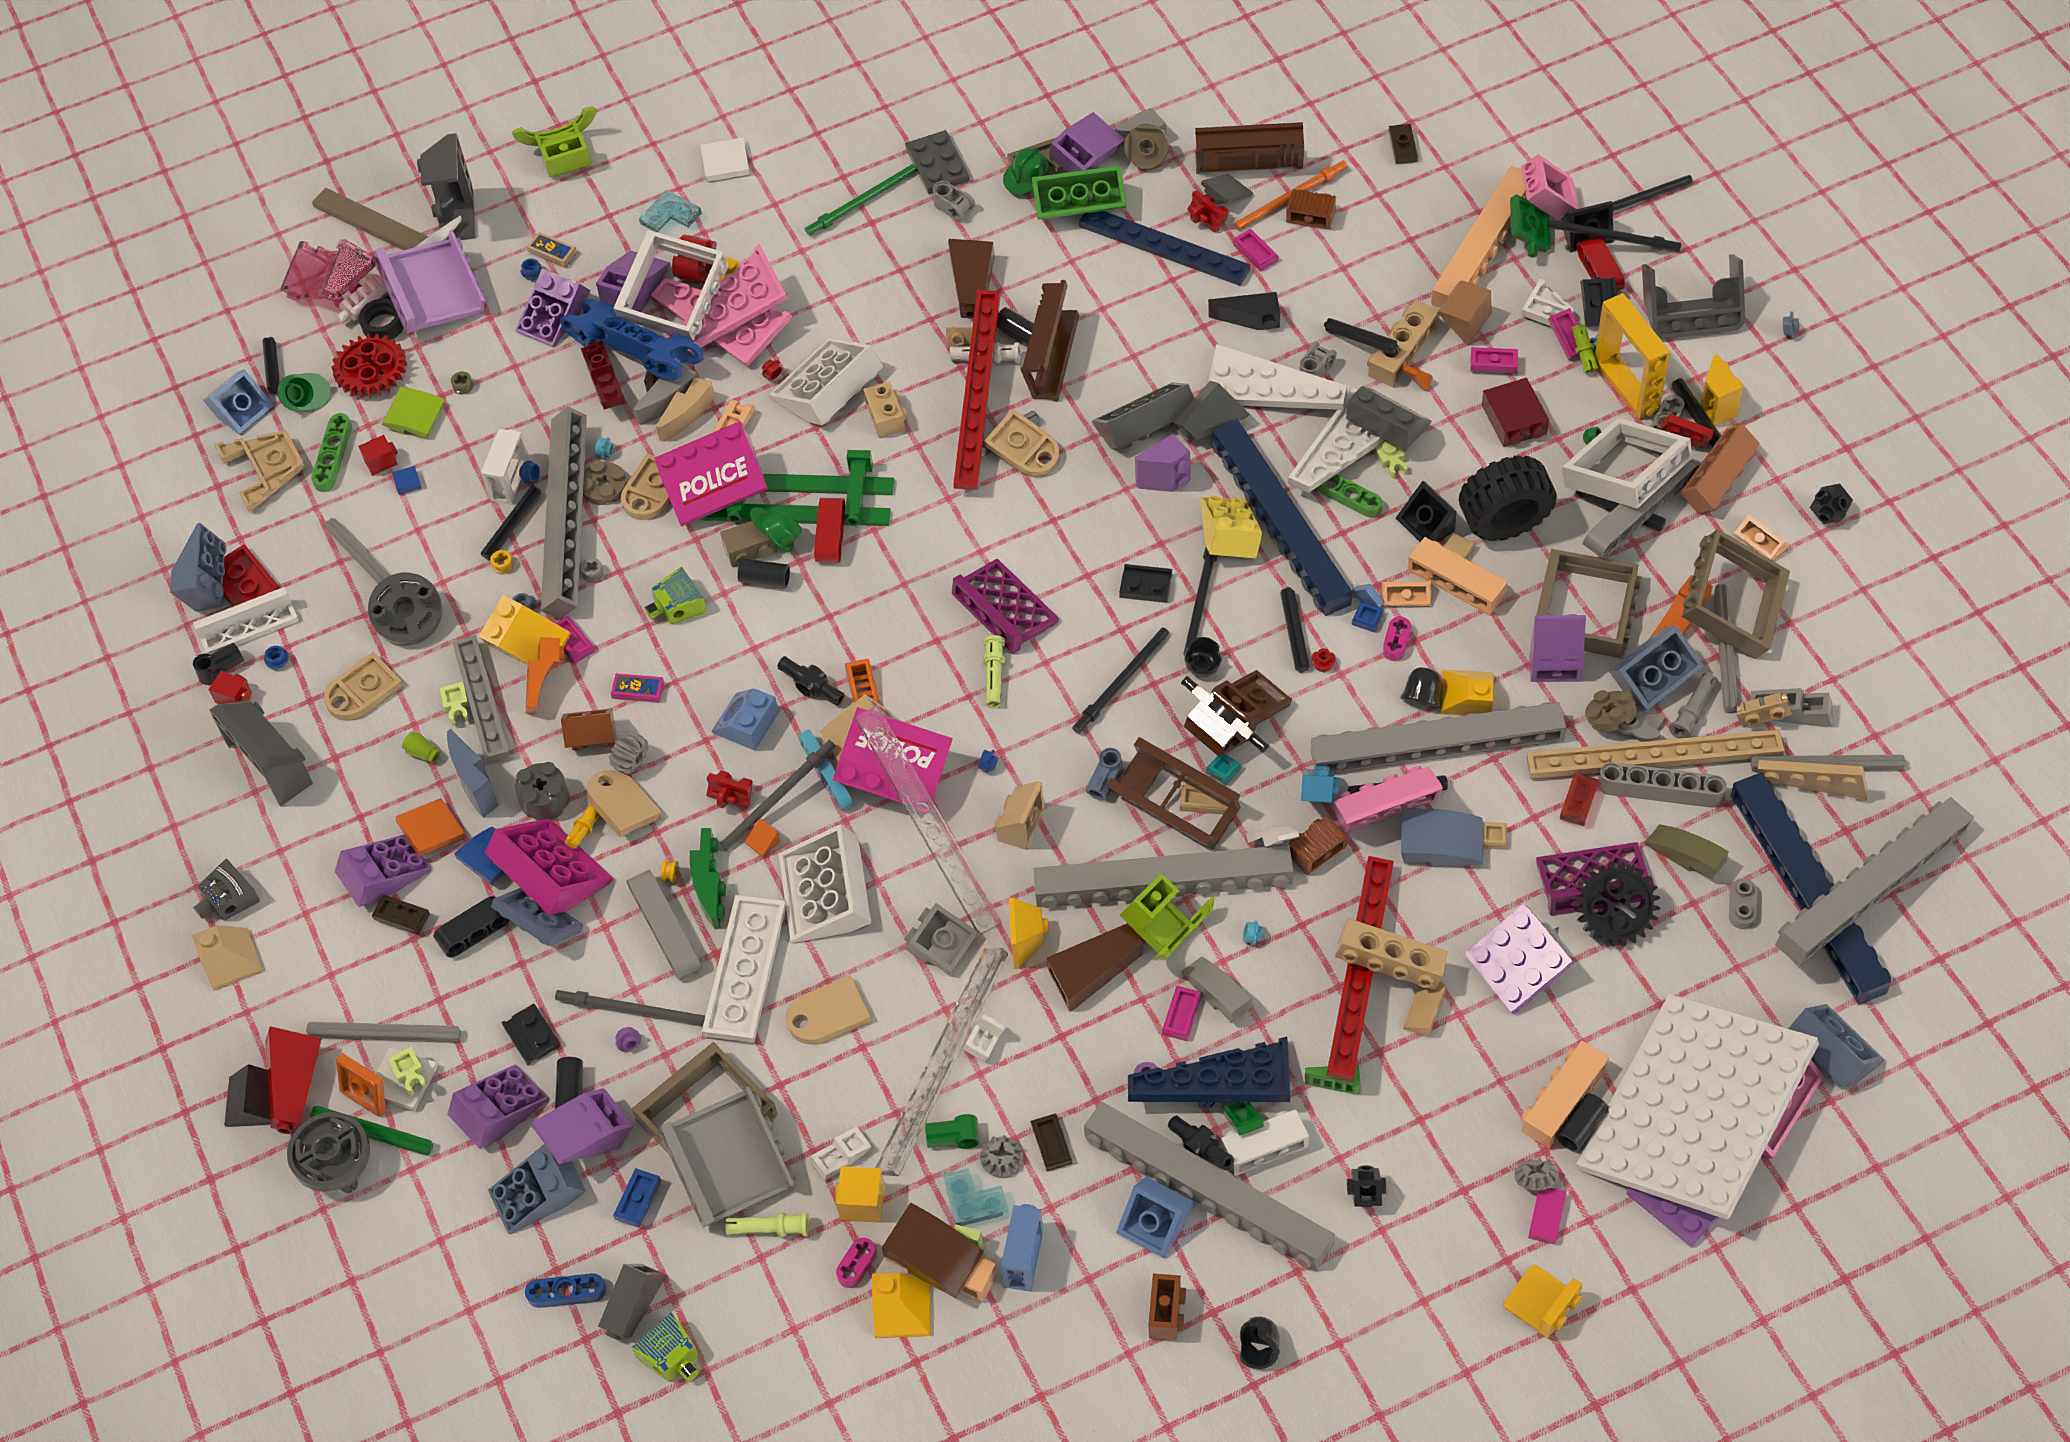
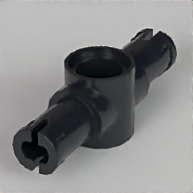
M783 656L778 662L777 669L792 677L795 687L807 697H812L813 695L817 697L822 696L835 706H839L843 701L844 693L828 683L826 674L815 665H810L809 667L805 665L800 666L786 656Z
M1178 1115L1173 1116L1169 1120V1130L1182 1139L1186 1150L1205 1160L1213 1161L1225 1171L1231 1168L1234 1163L1233 1156L1220 1147L1218 1138L1205 1125H1201L1199 1128L1195 1125L1191 1126Z

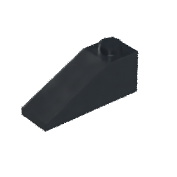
M1277 292L1208 299V316L1212 319L1255 330L1280 328V308Z

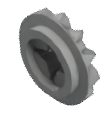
M1005 1135L997 1138L993 1136L990 1141L984 1143L980 1152V1162L984 1170L997 1177H1005L1015 1173L1023 1161L1021 1146H1019L1015 1139L1007 1138ZM1001 1148H1004L1005 1154L1008 1156H1004L1001 1164H999V1160L994 1154H999Z
M1529 1158L1527 1162H1519V1166L1515 1168L1516 1182L1528 1190L1539 1191L1551 1188L1559 1179L1558 1168L1552 1165L1551 1160L1542 1161L1541 1158L1538 1160Z

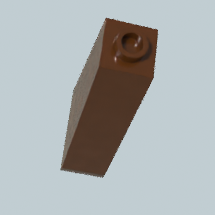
M949 239V253L961 318L974 319L977 290H989L995 258L994 243L991 241Z
M1128 923L1047 957L1048 971L1069 1012L1076 1009L1143 955V944L1146 941Z

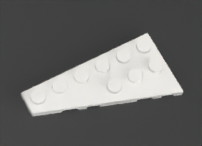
M1216 344L1209 381L1219 383L1241 406L1345 409L1348 392L1347 385Z

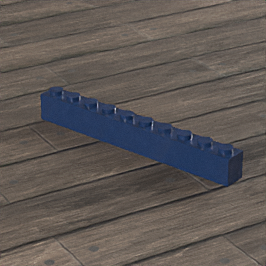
M1237 419L1213 429L1211 446L1216 454L1219 453L1222 457V463L1225 469L1230 470L1233 474L1236 486L1243 489L1245 499L1248 504L1254 506L1257 518L1266 524L1269 536L1277 541L1279 551L1288 558L1293 573H1298L1302 586L1305 591L1311 593L1316 608H1321L1324 615L1328 616L1352 604V590L1239 420Z
M1761 772L1734 782L1730 795L1799 909L1807 908L1809 910L1813 907L1814 901L1822 894L1827 896L1834 885L1825 876L1823 865L1815 860L1812 855L1811 846L1802 839L1799 834L1798 825L1795 821H1791L1787 815L1785 804L1783 801L1778 800L1774 794L1772 783L1766 780ZM1853 922L1823 946L1858 1005L1887 994L1891 984L1890 973L1879 963L1875 949L1868 945L1864 938V932L1859 925Z

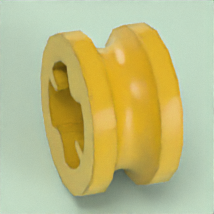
M499 550L490 557L492 568L496 573L506 574L512 570L514 563L508 551Z
M665 859L661 867V881L666 882L670 880L671 883H676L679 874V862L674 860L673 863H670L668 859Z

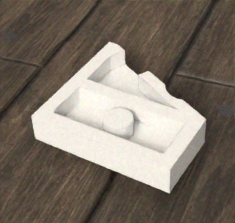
M1539 279L1522 308L1521 315L1551 326L1548 321L1550 316L1568 308L1574 313V309L1567 302H1564L1556 291L1552 293L1546 287V282L1543 279Z

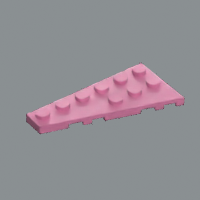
M760 244L754 248L755 252L749 258H744L739 263L740 266L731 275H727L719 282L718 292L716 295L713 294L710 301L709 313L703 317L702 329L699 334H696L693 341L700 348L789 299ZM694 308L688 313L689 316L681 325L687 326ZM667 334V335L665 336V338L668 339V338L671 337L672 335H671V334Z
M665 278L652 292L651 297L684 321L689 316L688 313L695 307L702 290ZM771 308L712 342L749 367L793 316L789 312H779Z

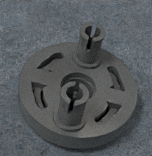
M409 572L396 573L383 579L374 588L368 602V615L377 633L385 640L398 645H412L425 640L436 630L442 617V601L434 585L423 576ZM404 602H410L415 606L413 614L405 618L400 617L397 614L399 605ZM393 629H406V630L399 631V630H393Z
M339 1112L322 1113L306 1120L293 1133L287 1148L288 1164L296 1179L309 1189L323 1192L342 1189L345 1193H352L351 1186L355 1191L358 1187L356 1179L364 1171L370 1156L369 1139L361 1124L353 1117ZM333 1143L337 1144V1148L332 1155L328 1157L318 1155L319 1153H327L324 1147H327L330 1151Z

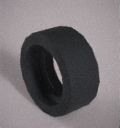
M373 300L367 303L360 311L359 323L365 336L369 334L371 338H374L376 334H379L380 339L387 335L390 341L403 331L404 327L392 300ZM389 314L394 316V319L385 326L373 327L369 325L372 319L379 315Z

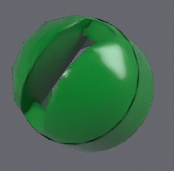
M1599 427L1587 429L1583 434L1584 443L1588 445L1601 433V429Z

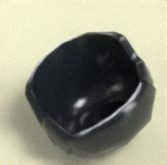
M1209 637L1193 639L1186 648L1184 655L1188 671H1191L1192 674L1198 677H1208L1216 673L1222 661L1219 644Z

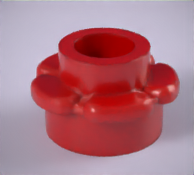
M770 359L762 366V376L764 378L767 377L770 381L777 378L783 370L780 361Z
M1322 648L1312 654L1311 660L1316 670L1326 672L1333 667L1336 656L1333 652L1330 653L1328 649Z

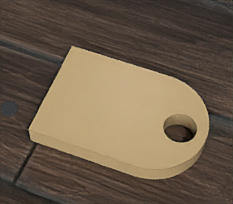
M1013 408L984 440L985 447L1020 472L1029 476L1046 475L1055 468L1058 462L1059 447L1056 440ZM1048 456L1051 462L1042 464L1038 458Z
M648 453L621 493L624 511L630 517L638 520H649L659 516L671 502L654 459L656 456ZM638 504L645 505L643 509H633Z
M372 652L329 684L324 694V702L333 717L346 721L355 720L364 716L404 685L401 679ZM345 701L344 706L341 708H334L337 702Z
M607 770L593 775L589 780L586 793L589 803L619 837L661 819L662 811L627 774ZM607 782L610 784V786H603L599 783Z
M850 975L798 997L789 1006L786 1021L789 1032L797 1041L814 1045L871 1022V1017ZM799 1019L808 1021L804 1028H796L794 1023Z

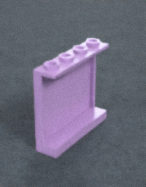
M449 230V239L387 254L384 247L375 249V264L406 333L484 313V304L487 303L485 292L479 289L478 277L475 272L472 273L469 257L463 254L462 242L459 237L456 238L453 230Z

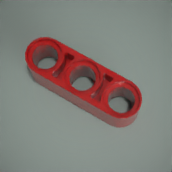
M1601 237L1577 243L1579 259L1591 279L1615 277L1617 291L1625 288L1624 276Z
M844 498L819 499L814 546L815 562L841 561L846 506Z

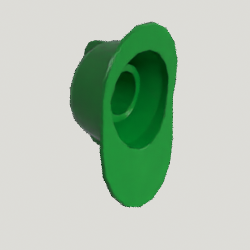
M1036 147L1019 151L1003 175L1005 188L1010 193L1016 195L1030 192L1032 190V177L1044 176L1049 168L1047 158L1039 153Z
M291 374L285 376L280 381L277 397H279L283 406L289 410H315L322 408L328 402L331 389L327 380L319 374Z
M756 507L750 511V517L754 525L770 538L779 549L784 552H791L793 550L794 540L801 534L802 528L790 514L783 511L770 513L765 509Z

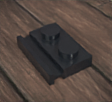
M1615 277L1583 279L1580 281L1586 327L1599 326L1603 302L1617 296Z
M1124 564L1119 597L1168 603L1172 569Z
M535 1004L514 1014L510 1020L501 1022L527 1066L534 1059H540L560 1047L559 1041Z

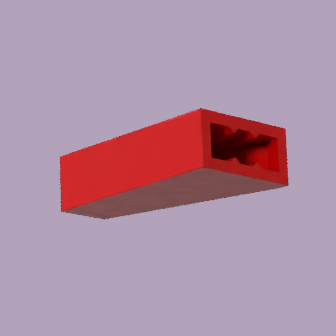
M270 1026L265 1040L270 1128L276 1129L282 1134H291L301 1124L322 1038Z

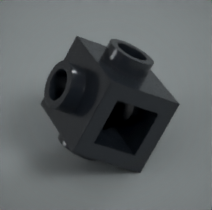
M1840 483L1824 486L1815 495L1810 509L1822 524L1837 523L1845 518L1853 499Z
M1363 1165L1359 1166L1358 1169H1351L1352 1178L1347 1179V1195H1352L1354 1207L1382 1206V1194H1386V1178L1380 1176L1379 1168Z

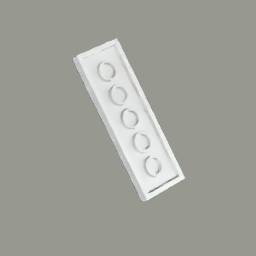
M735 895L702 1029L704 1037L755 1042L785 915V901Z

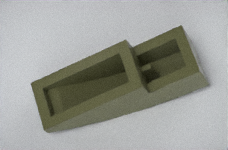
M1661 824L1657 826L1645 842L1646 846L1687 871L1694 868L1710 879H1713L1726 863L1729 853L1726 849L1698 835Z

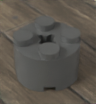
M552 762L533 764L517 773L515 792L525 815L531 816L536 820L546 818L552 820L563 813L566 804H569L570 794L562 772Z

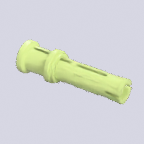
M990 635L983 640V644L986 647L983 663L987 667L985 704L989 708H998L1002 704L1001 667L1005 663V657L1003 656L1005 639L998 635Z
M780 1212V1214H777V1217H727L725 1221L728 1223L725 1224L726 1235L777 1233L780 1237H785L786 1234H802L803 1237H808L810 1223L808 1212H803L802 1215H786L785 1212Z

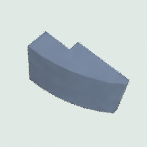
M450 729L447 731V743L452 762L469 801L484 818L499 806L491 787V782L482 759Z
M1402 809L1401 855L1404 864L1430 862L1431 867L1483 865V818L1449 810Z

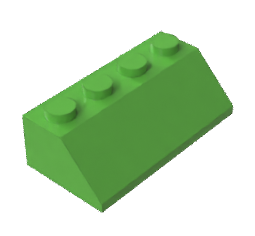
M1121 166L1032 177V191L1038 220L1127 208Z

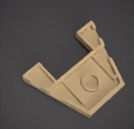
M286 430L257 435V439L244 441L241 438L235 439L234 443L223 444V442L214 444L224 464L247 454L261 480L260 483L239 492L249 512L306 468Z

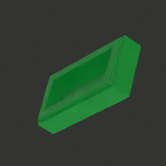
M1230 1102L1221 1106L1223 1115L1239 1136L1264 1127L1261 1116L1250 1102Z

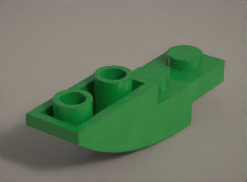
M701 828L700 850H690L691 877L703 913L714 929H720V919L725 917L724 904H721V897L726 896V883L721 881L719 872H717V861L714 859V853H718V838L713 836L711 828Z

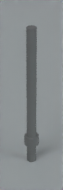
M829 739L820 749L807 756V761L738 825L720 845L727 851L813 768L817 769L823 763L822 760L836 747L835 744Z
M557 990L555 994V1000L574 1003L575 1006L583 1008L593 1006L702 1026L705 1021V1015L596 997L583 991L573 993Z

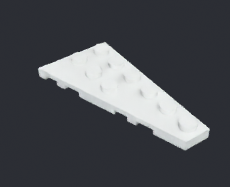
M1353 388L1346 398L1345 409L1337 410L1289 475L1287 484L1309 493L1385 441L1346 420L1348 400L1357 389Z

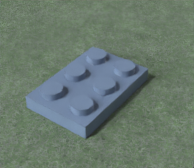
M522 888L494 898L491 908L499 912L502 917L509 919L518 925L521 930L530 933L540 943L547 946L581 933L583 927L581 922L565 911L552 915L544 912L541 906L531 897L527 896Z

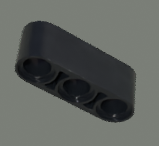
M491 896L482 900L443 924L434 932L433 938L447 957L458 956L500 930L509 922V919L502 917L499 912L491 908L493 899L497 897Z

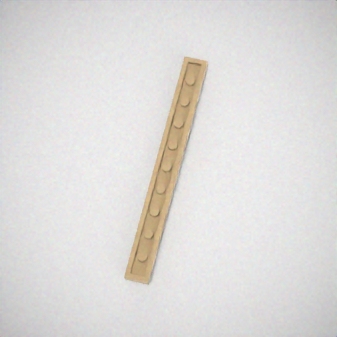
M1780 730L1535 751L1527 752L1526 759L1530 779L1600 773L1601 767L1611 762L1658 768L1747 760L1753 756H1783L1784 747Z

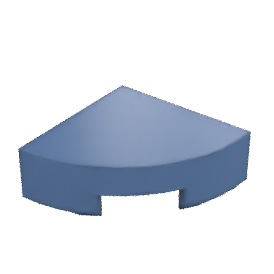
M1371 584L1356 586L1352 590L1353 595L1364 603L1380 607L1384 603Z

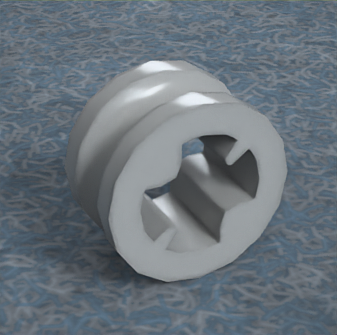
M596 558L584 560L580 567L583 578L588 582L600 580L604 573L601 562Z

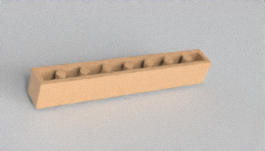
M1510 166L1432 289L1431 305L1441 308L1459 281L1463 280L1478 285L1480 275L1486 273L1489 265L1488 262L1496 257L1498 246L1500 243L1504 244L1508 236V230L1511 228L1510 198L1516 194L1526 198L1521 169Z

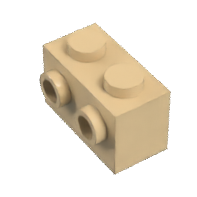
M890 381L863 389L865 403L878 438L905 431L904 421L908 420L904 406H899L898 403H901L898 390H893Z

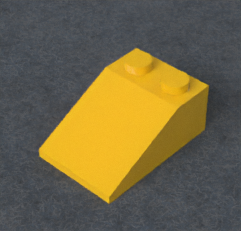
M502 595L478 637L490 647L528 665L529 660H538L540 637L560 638V646H565L572 633L526 606Z

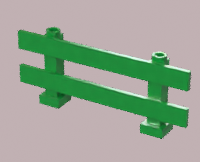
M847 450L850 476L763 474L768 490L764 492L847 494L844 525L889 526L890 508L862 507L864 495H893L894 477H866V473L872 472L873 469L871 450ZM745 499L701 518V520L751 522L750 511L756 507L765 509L770 513L775 511L787 512L797 523L817 524L818 506L745 504Z

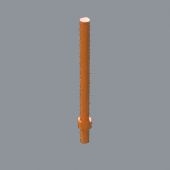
M1342 160L1332 167L1327 166L1320 170V174L1294 189L1308 191L1322 182H1328L1336 174L1348 168L1347 163ZM1292 190L1234 223L1235 228L1239 231L1289 202Z

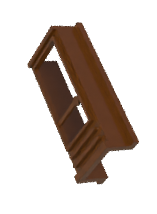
M1303 122L1195 128L1196 174H1200V171L1273 169L1279 167L1286 168V166L1291 168L1297 166V169H1303Z
M1061 280L1060 283L1042 284V300H1040V305H1038L1023 367L1020 369L1033 399H1053L1054 402L1059 400L1079 320L1077 310H1062L1068 287L1066 280ZM1031 372H1037L1035 381Z
M1138 737L1134 743L1137 751L1136 755L1120 779L1116 781L1111 778L1106 787L1197 841L1214 849L1241 809L1238 801L1241 795L1143 738ZM1161 770H1164L1178 778V780L1174 781V786L1161 806L1144 796ZM1182 781L1228 807L1210 835L1164 809L1176 789L1181 787Z

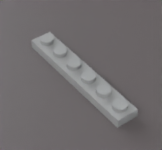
M474 635L452 642L486 763L509 757L510 752L477 637Z

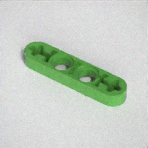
M344 413L334 414L329 419L312 472L311 480L315 489L320 492H326L333 488L351 433V422ZM340 440L338 445L329 446L331 441ZM328 458L335 459L332 464H323Z
M1338 474L1314 489L1366 517L1374 518L1381 514L1382 499L1379 495ZM1328 481H1334L1337 483V486L1328 488L1324 484ZM1353 491L1358 496L1350 499L1345 496V493Z

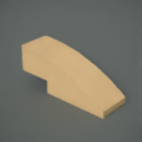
M695 377L685 394L676 392L656 425L660 441L664 442L687 428L707 409L715 397L712 382Z

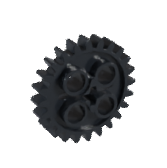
M1608 861V869L1599 864V873L1589 870L1592 878L1590 880L1586 878L1581 879L1586 886L1584 888L1577 887L1576 889L1582 893V896L1574 898L1575 901L1581 903V906L1576 907L1574 911L1583 914L1577 919L1580 923L1586 922L1583 930L1585 932L1592 930L1590 937L1593 939L1600 935V943L1605 944L1609 938L1611 946H1615L1617 940H1619L1622 946H1626L1627 938L1631 942L1636 943L1635 935L1637 934L1641 937H1646L1643 929H1653L1649 921L1658 920V918L1652 913L1661 909V907L1654 905V901L1659 900L1660 896L1652 894L1658 887L1656 885H1648L1652 877L1645 876L1642 878L1644 870L1641 868L1634 873L1635 865L1631 863L1625 869L1623 861H1619L1617 868L1611 861ZM1618 879L1620 882L1619 889L1611 892L1609 889L1610 881ZM1599 889L1605 891L1612 898L1619 900L1620 904L1634 912L1636 917L1632 918L1625 911L1615 907L1614 903L1598 893ZM1639 894L1641 898L1640 904L1637 907H1632L1630 904L1631 897ZM1603 900L1605 904L1603 911L1595 913L1593 909L1595 902ZM1623 915L1625 917V924L1622 928L1617 929L1614 924L1615 919Z

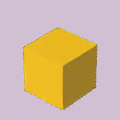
M841 1166L839 1182L836 1183L835 1204L837 1205L840 1220L881 1223L885 1190L881 1168Z

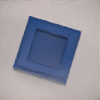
M415 466L392 472L399 495L421 488Z
M1360 602L1352 619V625L1375 633L1383 616L1384 609Z

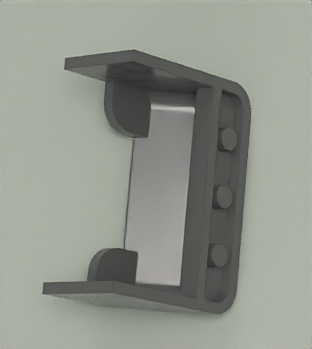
M457 133L447 134L423 152L420 159H417L418 171L421 173L422 186L431 185L435 197V204H432V214L434 218L437 217L439 229L461 216V222L453 231L456 238L459 237L460 240L476 238L473 185Z
M1729 254L1730 277L1721 278L1714 283L1712 298L1668 303L1666 291L1655 284V270L1647 264H1642L1644 304L1650 326L1657 336L1664 339L1740 329L1745 322L1743 260L1734 254Z
M250 700L222 703L209 709L226 745L230 748L236 744L264 776L280 807L313 784L303 763L306 759L298 748L293 750L263 716L265 713L257 702L252 703Z

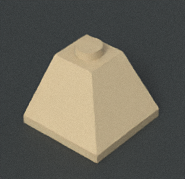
M214 926L192 935L198 956L214 991L263 971L248 928Z

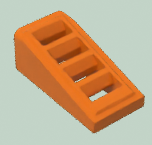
M869 658L845 663V671L853 702H856L858 698L866 694L867 696H872L873 700L879 703ZM866 671L865 675L853 677L854 673ZM868 679L867 683L855 685L854 683L857 681ZM869 687H870V690H871V691H866V692H862V693H857V691H856V690H859V689H864V688H869Z

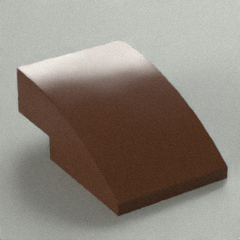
M911 1202L882 1246L885 1257L907 1268L909 1274L954 1298L957 1297L984 1253L980 1247L956 1229Z

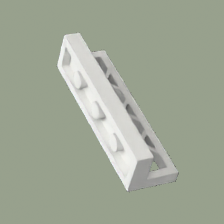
M285 587L195 621L193 624L205 652L211 655L231 643H235L238 646L297 623L299 620ZM289 609L291 616L284 619L277 618L280 612ZM257 621H267L264 627H254ZM239 628L245 630L241 636H231L234 630ZM216 637L222 639L218 645L209 648L207 641Z

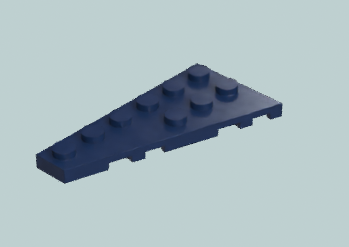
M1287 1036L1278 1038L1277 1043L1269 1045L1262 1042L1255 1044V1048L1244 1051L1237 1048L1200 1057L1198 1062L1186 1064L1185 1061L1176 1063L1174 1068L1162 1070L1158 1067L1129 1074L1128 1102H1290Z

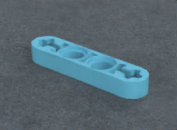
M810 730L798 734L799 742L807 756L821 748ZM825 757L822 760L823 763L815 770L839 809L842 810L853 803L844 784L832 780L835 770L828 758Z

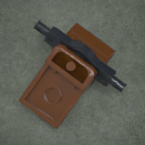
M1258 670L1233 683L1226 680L1213 688L1211 691L1212 695L1208 694L1191 680L1189 676H1186L1181 682L1182 685L1201 700L1187 716L1184 728L1218 757L1247 741L1252 743L1262 753L1265 752L1269 744L1255 733L1257 724L1288 708L1292 701L1287 694Z

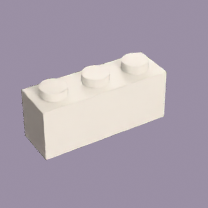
M1296 1109L1277 1113L1274 1118L1263 1121L1264 1127L1240 1136L1235 1130H1232L1221 1138V1148L1234 1158V1163L1230 1168L1234 1176L1309 1148V1135Z

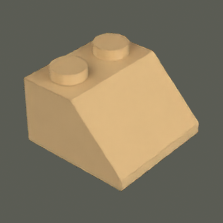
M1036 781L1014 788L1012 795L1006 797L1003 815L997 817L994 830H997L998 841L1027 849L1045 809L1042 782Z

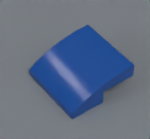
M493 826L474 836L454 853L456 859L490 885H493L505 873L485 854L496 829Z

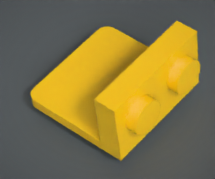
M1532 1265L1505 1299L1503 1306L1511 1314L1546 1338H1549L1554 1330L1559 1331L1567 1320L1565 1315L1570 1309L1575 1310L1583 1298L1580 1294L1582 1283L1572 1278L1569 1284L1565 1285L1539 1266Z

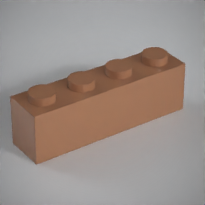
M1743 423L1726 428L1680 493L1698 514L1714 511L1720 505L1723 495L1730 491L1732 488L1731 484L1735 478L1743 473V467L1755 455L1754 451L1760 443Z

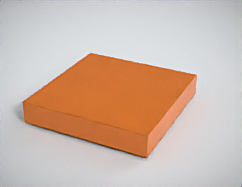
M442 798L396 816L397 824L419 857L465 838L464 831Z
M342 1053L336 1058L340 1093L380 1117L386 1111L383 1078Z

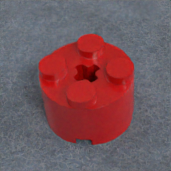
M685 234L680 237L681 240L714 250L717 247L716 241ZM682 255L673 256L672 273L674 277L697 284H705L712 264Z

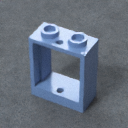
M1030 1204L1013 1206L1001 1263L1004 1288L1028 1292L1032 1291L1044 1232L1041 1209H1037Z

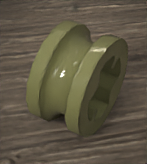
M461 371L452 376L451 384L457 394H467L473 389V382L469 373Z

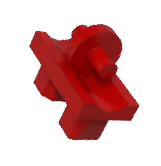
M1198 190L1192 192V201L1187 209L1191 213L1190 220L1195 224L1202 222L1213 232L1219 231L1221 223L1227 220L1229 210L1224 206L1217 207L1214 204V199L1208 194L1203 195Z
M721 770L717 775L709 773L707 776L708 789L706 796L717 799V807L723 809L730 803L748 809L753 789V781L751 779L743 777L738 782L732 780L729 772Z

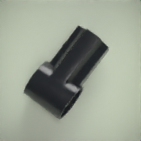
M231 643L211 655L207 653L198 655L193 660V667L199 682L211 685L220 671L225 672L243 662L244 658L236 644Z

